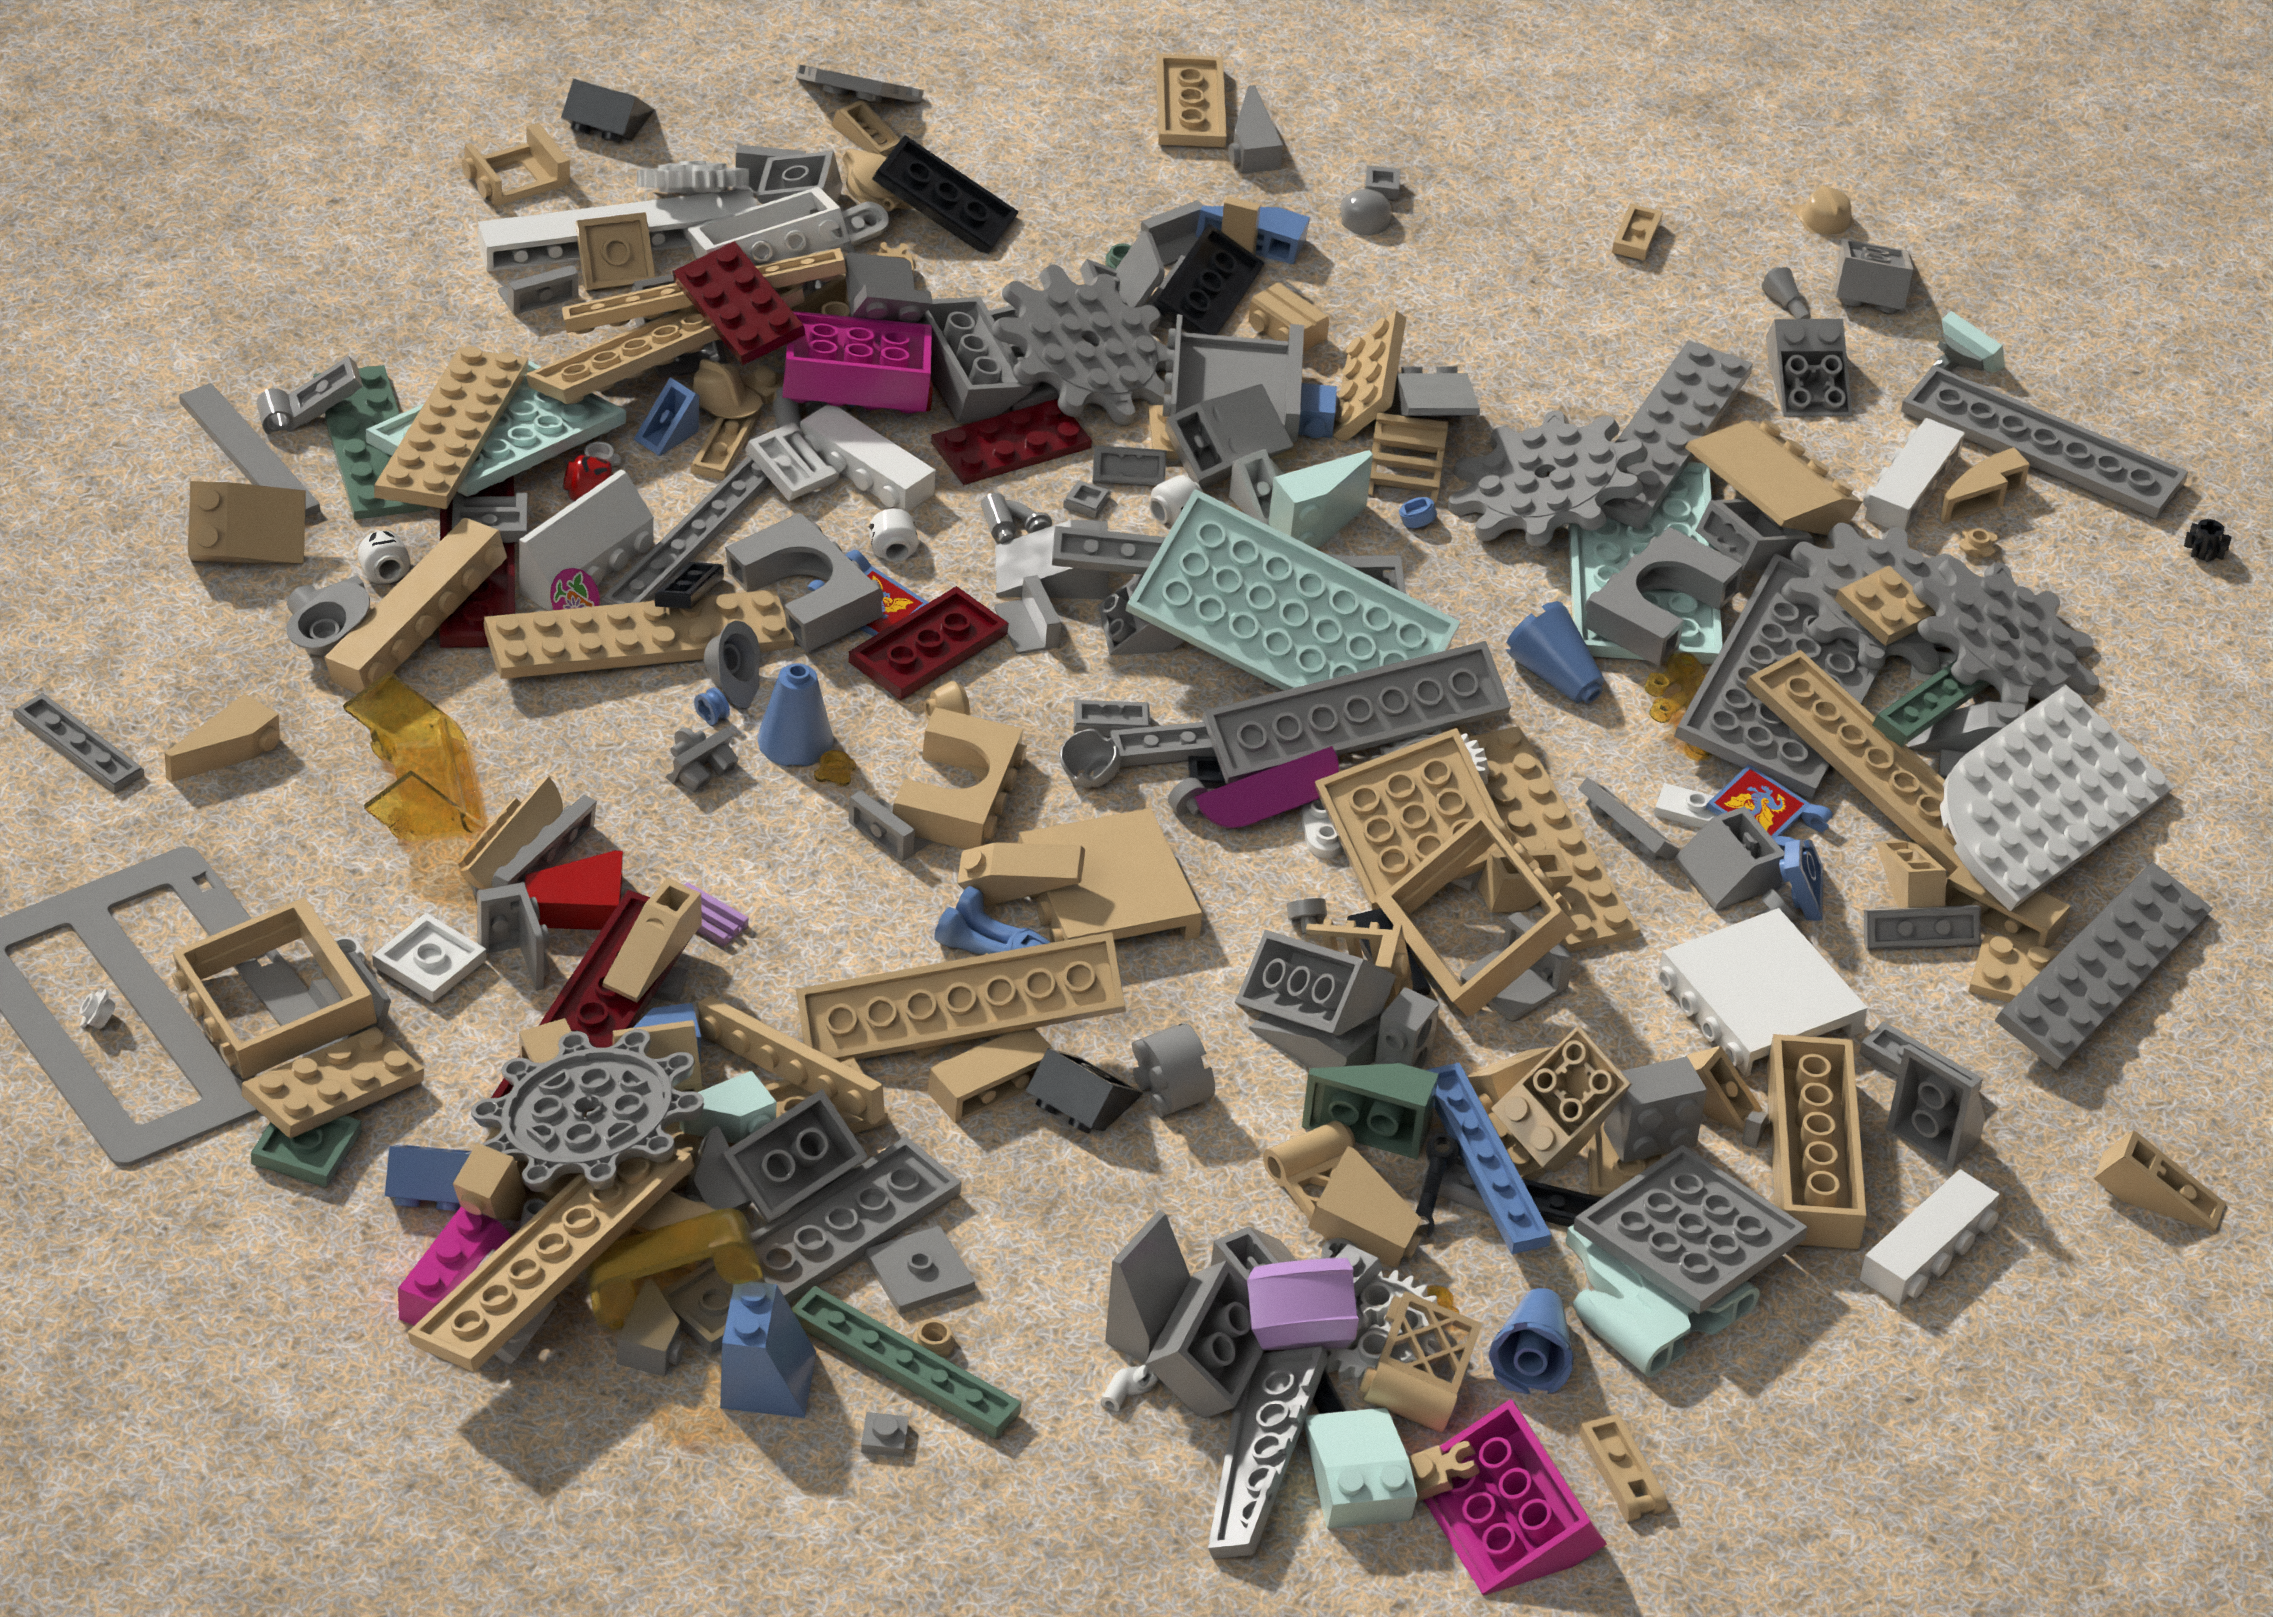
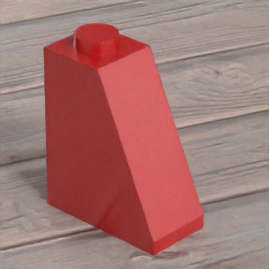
M614 850L526 874L525 887L529 897H535L538 903L540 913L539 925L545 924L547 928L602 930L621 901L623 851Z

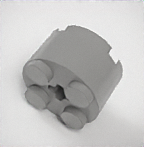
M1174 1025L1132 1042V1050L1139 1067L1133 1069L1134 1079L1141 1091L1150 1089L1152 1092V1107L1159 1118L1214 1096L1215 1079L1212 1068L1204 1069L1201 1056L1207 1053L1200 1038L1190 1025Z

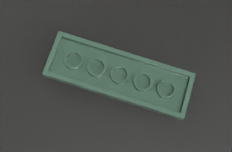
M385 366L358 368L363 387L352 396L343 399L326 410L323 414L353 518L358 520L425 511L427 506L374 498V485L392 456L366 443V429L399 415V411ZM321 373L313 374V378H315Z

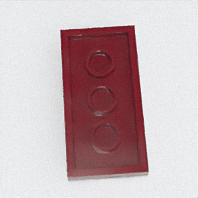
M735 241L672 271L675 283L742 366L805 335L802 322Z
M1059 398L931 435L932 445L963 485L1091 449L1092 439L1077 420L1072 416L1064 414L1059 409Z
M955 586L850 650L848 663L896 698L902 700L1006 636L1009 623Z

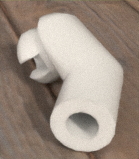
M1145 1364L1140 1367L1121 1369L1113 1376L1100 1400V1404L1106 1408L1118 1411L1126 1397L1150 1391L1157 1383L1158 1377Z

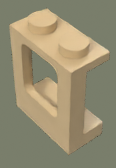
M540 123L526 126L527 143L483 156L471 142L465 144V159L462 160L463 173L467 179H474L480 195L483 198L488 197L495 206L570 185V159ZM520 163L524 165L536 180L534 183L502 192V180L495 173L494 169Z

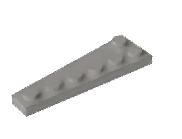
M1323 1346L1263 1353L1233 1411L1208 1550L1213 1559L1255 1554L1327 1363L1328 1356Z

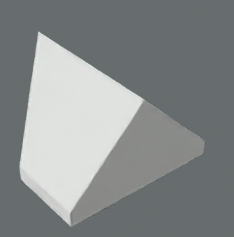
M1266 449L1233 461L1229 498L1247 515L1268 525L1273 479L1284 473L1271 460Z

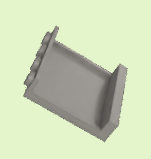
M1177 315L1176 329L1169 328L1167 349L1169 350H1167L1166 372L1172 373H1166L1164 394L1171 395H1164L1162 416L1169 417L1199 402L1262 384L1291 441L1297 442L1301 410L1304 325L1290 324L1288 341L1184 333L1181 332L1182 315Z

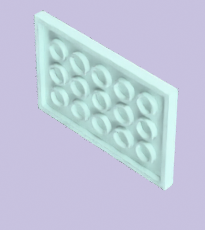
M529 361L527 373L539 369L541 366ZM525 375L457 492L467 497L475 495L491 485L503 482L506 478L528 470L547 459L554 458L575 446H580L601 434L608 433L610 430L626 423V410L593 393L585 395L584 399L578 403L564 404L555 398L530 388ZM424 404L366 429V443L392 456Z

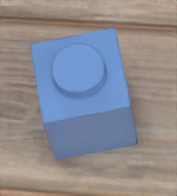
M1302 383L1298 435H1306L1311 438H1332L1337 386Z

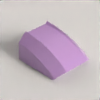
M1347 1258L1290 1261L1253 1268L1247 1279L1251 1326L1263 1350H1290L1323 1346L1324 1349L1346 1348L1356 1339L1359 1318L1357 1316L1353 1282L1354 1269Z

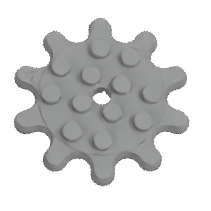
M1052 264L1044 268L1040 273V281L1043 284L1044 290H1034L1020 281H1012L1004 287L1002 296L1008 304L1017 310L1019 318L1002 317L992 325V334L999 341L1014 344L1022 350L1024 359L1013 368L1015 379L1025 385H1032L1043 381L1054 386L1059 393L1058 407L1064 414L1076 417L1081 415L1085 404L1097 403L1108 411L1109 416L1114 422L1127 426L1135 418L1133 399L1140 398L1152 405H1163L1164 395H1171L1164 394L1165 383L1156 373L1162 370L1166 371L1167 350L1169 349H1167V345L1155 340L1150 333L1160 323V312L1152 305L1136 308L1125 305L1115 294L1116 282L1112 276L1100 274L1092 280L1090 285H1077L1069 279L1063 268Z
M1551 411L1545 415L1544 421L1539 428H1528L1522 433H1517L1506 426L1494 429L1490 438V445L1494 450L1490 454L1483 457H1464L1457 460L1454 467V475L1463 481L1472 483V485L1464 490L1453 493L1449 497L1448 510L1457 516L1475 512L1483 514L1477 521L1475 535L1479 540L1490 541L1509 529H1522L1526 532L1525 539L1528 545L1533 547L1543 546L1551 541L1554 530L1560 525L1575 523L1581 528L1590 531L1601 528L1607 522L1606 515L1601 510L1602 504L1613 498L1630 499L1640 495L1643 491L1642 482L1633 474L1623 473V470L1630 465L1645 460L1648 456V451L1639 440H1629L1620 443L1610 442L1620 430L1618 423L1611 416H1601L1586 426L1577 427L1574 424H1569V419L1562 411ZM1550 471L1549 477H1545L1547 472Z
M1838 523L1829 531L1828 539L1833 545L1832 549H1823L1808 542H1800L1792 549L1790 553L1791 560L1796 565L1804 568L1810 577L1790 579L1783 586L1782 594L1790 602L1809 605L1818 612L1819 617L1808 628L1811 638L1821 643H1828L1839 638L1853 642L1859 651V663L1870 670L1883 668L1886 658L1890 655H1900L1907 658L1917 671L1924 674H1934L1939 670L1940 660L1935 649L1947 647L1946 645L1927 641L1917 630L1884 646L1856 618H1853L1835 601L1839 589L1888 565L1912 586L1923 578H1931L1938 583L1948 585L1939 572V565L1953 556L1940 554L1930 558L1923 557L1919 551L1909 548L1908 534L1898 527L1890 528L1884 533L1882 539L1866 540L1858 535L1852 526L1846 523Z
M1951 557L1939 565V572L1948 585L1938 583L1931 578H1923L1913 586L1915 596L1928 604L1936 613V616H1929L1918 624V632L1927 641L1946 645L1953 651L1957 661L1952 665L1951 673L1959 682L1972 685L1978 680L1987 681L1997 688L2002 703L2025 705V710L2028 698H2036L2043 701L2065 685L2082 695H2093L2097 692L2099 686L2098 677L2077 660V657H2086L2091 654L2094 644L2092 638L2084 632L2071 630L2060 622L2056 617L2060 606V599L2056 594L2051 591H2043L2040 594L2034 595L2030 589L2023 586L2018 587L2012 578L2011 570L2005 564L1997 562L1990 565L1984 572L1985 577H1981L1970 571L1961 560Z
M634 1029L626 1032L617 1043L606 1048L592 1046L589 1043L587 1034L583 1032H569L563 1035L558 1042V1055L548 1062L535 1063L526 1058H514L507 1061L502 1066L501 1071L508 1083L514 1086L513 1089L503 1097L482 1099L476 1102L471 1108V1115L482 1127L502 1129L496 1137L484 1142L482 1145L514 1157L515 1161L528 1162L527 1167L522 1173V1179L530 1190L534 1192L544 1191L556 1179L567 1173H583L593 1188L605 1190L615 1183L617 1166L630 1158L643 1157L654 1162H664L670 1159L675 1143L673 1137L663 1130L672 1123L694 1120L701 1116L704 1107L703 1096L697 1092H682L674 1089V1086L693 1074L694 1057L687 1052H677L661 1059L647 1057L646 1054L650 1047L651 1038L650 1034L643 1029ZM587 1109H594L587 1113V1117H583Z

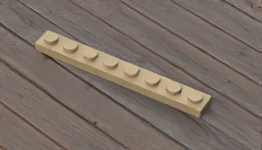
M841 248L756 266L774 289L779 287L794 289L804 285V282L816 279L819 281H831L838 278L840 274L847 273ZM673 283L562 307V313L567 333L585 334L593 331L598 326L607 324L614 327L622 326L629 323L631 319L640 317L655 319L663 316L668 311L677 309L680 311H692L696 307L680 287Z

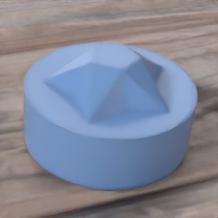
M1427 497L1411 499L1404 503L1399 510L1402 523L1407 528L1425 526L1437 517L1434 502Z

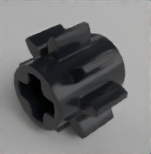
M2204 519L2198 524H2191L2190 532L2186 534L2184 547L2192 548L2191 557H2196L2206 562L2216 558L2223 560L2225 552L2229 550L2232 537L2224 535L2225 527L2220 522L2213 519Z

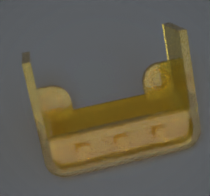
M388 671L343 705L344 711L370 730L372 739L370 746L374 754L379 759H386L394 765L397 781L365 803L364 809L386 825L396 838H403L406 841H419L472 835L486 824L468 741L461 727L451 717L391 671Z

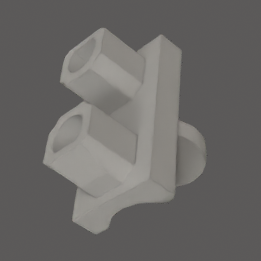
M687 727L681 728L674 736L676 745L670 749L672 755L676 757L673 761L674 770L668 773L665 778L673 784L681 780L687 788L695 792L699 787L707 785L712 778V775L704 767L705 764L709 763L720 776L725 774L727 770L733 769L739 760L729 746L733 734L725 727L706 739L705 733L701 730L694 733Z

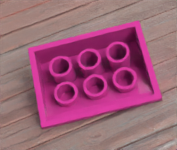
M793 311L804 325L805 335L786 345L782 398H790L792 401L799 403L820 401L832 406H843L845 404L859 405L869 410L881 408L898 409L900 412L908 414L916 413L917 411L926 412L931 375L932 325Z
M1509 1399L1440 1446L1445 1454H1447L1455 1444L1469 1441L1475 1450V1454L1465 1457L1461 1464L1473 1460L1479 1467L1480 1472L1471 1478H1461L1459 1476L1451 1478L1454 1489L1426 1498L1424 1502L1483 1596L1574 1567L1607 1545L1536 1433L1512 1399Z

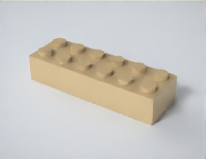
M1773 1034L1766 1071L1775 1206L1808 1227L1806 1239L1798 1245L1859 1249L1866 1220V1203L1853 1040Z

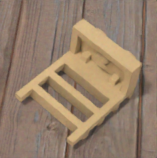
M1377 412L1368 495L1373 496L1374 484L1431 492L1430 499L1433 500L1434 504H1437L1449 422ZM1380 445L1433 452L1437 453L1436 460L1380 453L1379 449ZM1377 465L1434 472L1433 480L1380 473L1376 472Z
M1324 919L1323 925L1307 924V935L1322 936L1326 948L1339 951L1336 937H1345L1349 955L1362 959L1363 955L1359 939H1369L1373 963L1397 975L1390 995L1385 1002V1010L1404 987L1413 990L1412 973L1402 924H1394L1392 930L1380 929L1378 922H1371L1369 928L1356 927V922L1347 920L1346 926H1334L1332 919Z

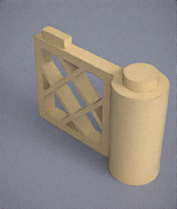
M1335 1120L1264 1151L1263 1162L1267 1173L1280 1187L1284 1186L1309 1221L1319 1198L1306 1195L1301 1187L1308 1184L1326 1187L1347 1147L1353 1148L1355 1146L1354 1134L1347 1125H1343ZM1322 1235L1326 1239V1241H1329L1331 1239Z
M1405 1291L1401 1298L1394 1295L1384 1319L1392 1323L1375 1369L1367 1366L1358 1389L1365 1392L1363 1401L1379 1408H1387L1393 1414L1442 1433L1455 1406L1458 1390L1483 1323ZM1410 1307L1424 1313L1429 1325L1412 1331L1405 1317L1407 1308ZM1455 1326L1469 1332L1465 1343L1451 1348L1442 1329ZM1401 1328L1403 1335L1397 1337L1399 1330ZM1434 1333L1443 1351L1425 1357L1416 1338ZM1408 1342L1416 1361L1405 1364L1391 1358L1390 1354L1394 1346ZM1461 1353L1460 1359L1458 1361L1455 1355ZM1447 1358L1454 1372L1451 1383L1436 1377L1429 1364Z

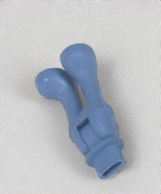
M968 886L961 894L956 909L949 907L944 911L938 921L934 934V939L948 948H959L979 955L1051 943L1032 929H1020L992 919L984 912L983 893L972 886Z

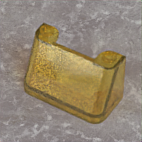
M725 1208L614 1241L586 1268L591 1304L597 1326L603 1333L623 1328L624 1318L632 1311L638 1297L634 1285L635 1280L713 1257L719 1276L728 1283L734 1285L751 1281L766 1283L751 1228L745 1215L739 1210Z

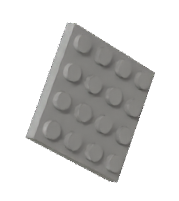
M1681 1145L1576 1216L1573 1230L1700 1314L1805 1240L1808 1227L1692 1150Z

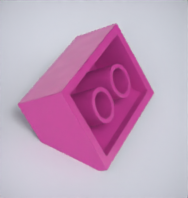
M460 1207L398 1287L399 1319L415 1326L464 1281L492 1249L496 1251L511 1237V1234L499 1220L484 1214L475 1215Z

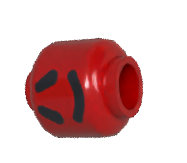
M587 455L577 456L574 462L568 461L564 475L563 490H567L569 498L572 501H576L613 475L611 463L606 459Z

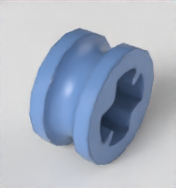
M710 688L705 694L701 693L695 696L694 706L697 714L711 726L716 724L719 718L724 720L729 717L730 708L728 701L718 688Z

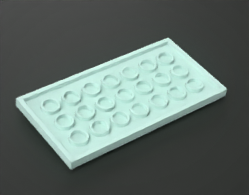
M1689 462L1643 530L1606 517L1607 522L1604 526L1591 531L1581 528L1578 524L1568 523L1572 619L1592 657L1646 660L1585 628L1587 617L1585 604L1594 591L1598 592L1607 584L1612 574L1619 573L1624 569L1633 555H1639L1653 537H1659L1667 528L1671 527L1716 550L1714 546L1695 531L1709 501L1712 500L1710 471L1706 464ZM1654 589L1641 594L1652 604L1684 620L1679 648L1665 661L1713 664L1723 646L1720 610L1677 590Z
M1194 489L1129 599L1125 610L1282 690L1446 651L1460 625L1459 620L1197 489Z

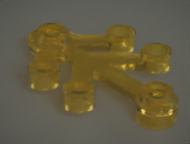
M1690 653L1672 654L1666 662L1667 670L1662 674L1652 672L1648 675L1644 689L1651 696L1662 697L1667 688L1674 683L1681 686V690L1668 699L1657 698L1654 700L1649 714L1657 722H1669L1672 715L1684 706L1687 710L1698 691L1697 686L1700 687L1706 677L1703 674L1701 663ZM1687 742L1683 747L1684 754L1692 760L1705 761L1713 756V754L1692 746Z

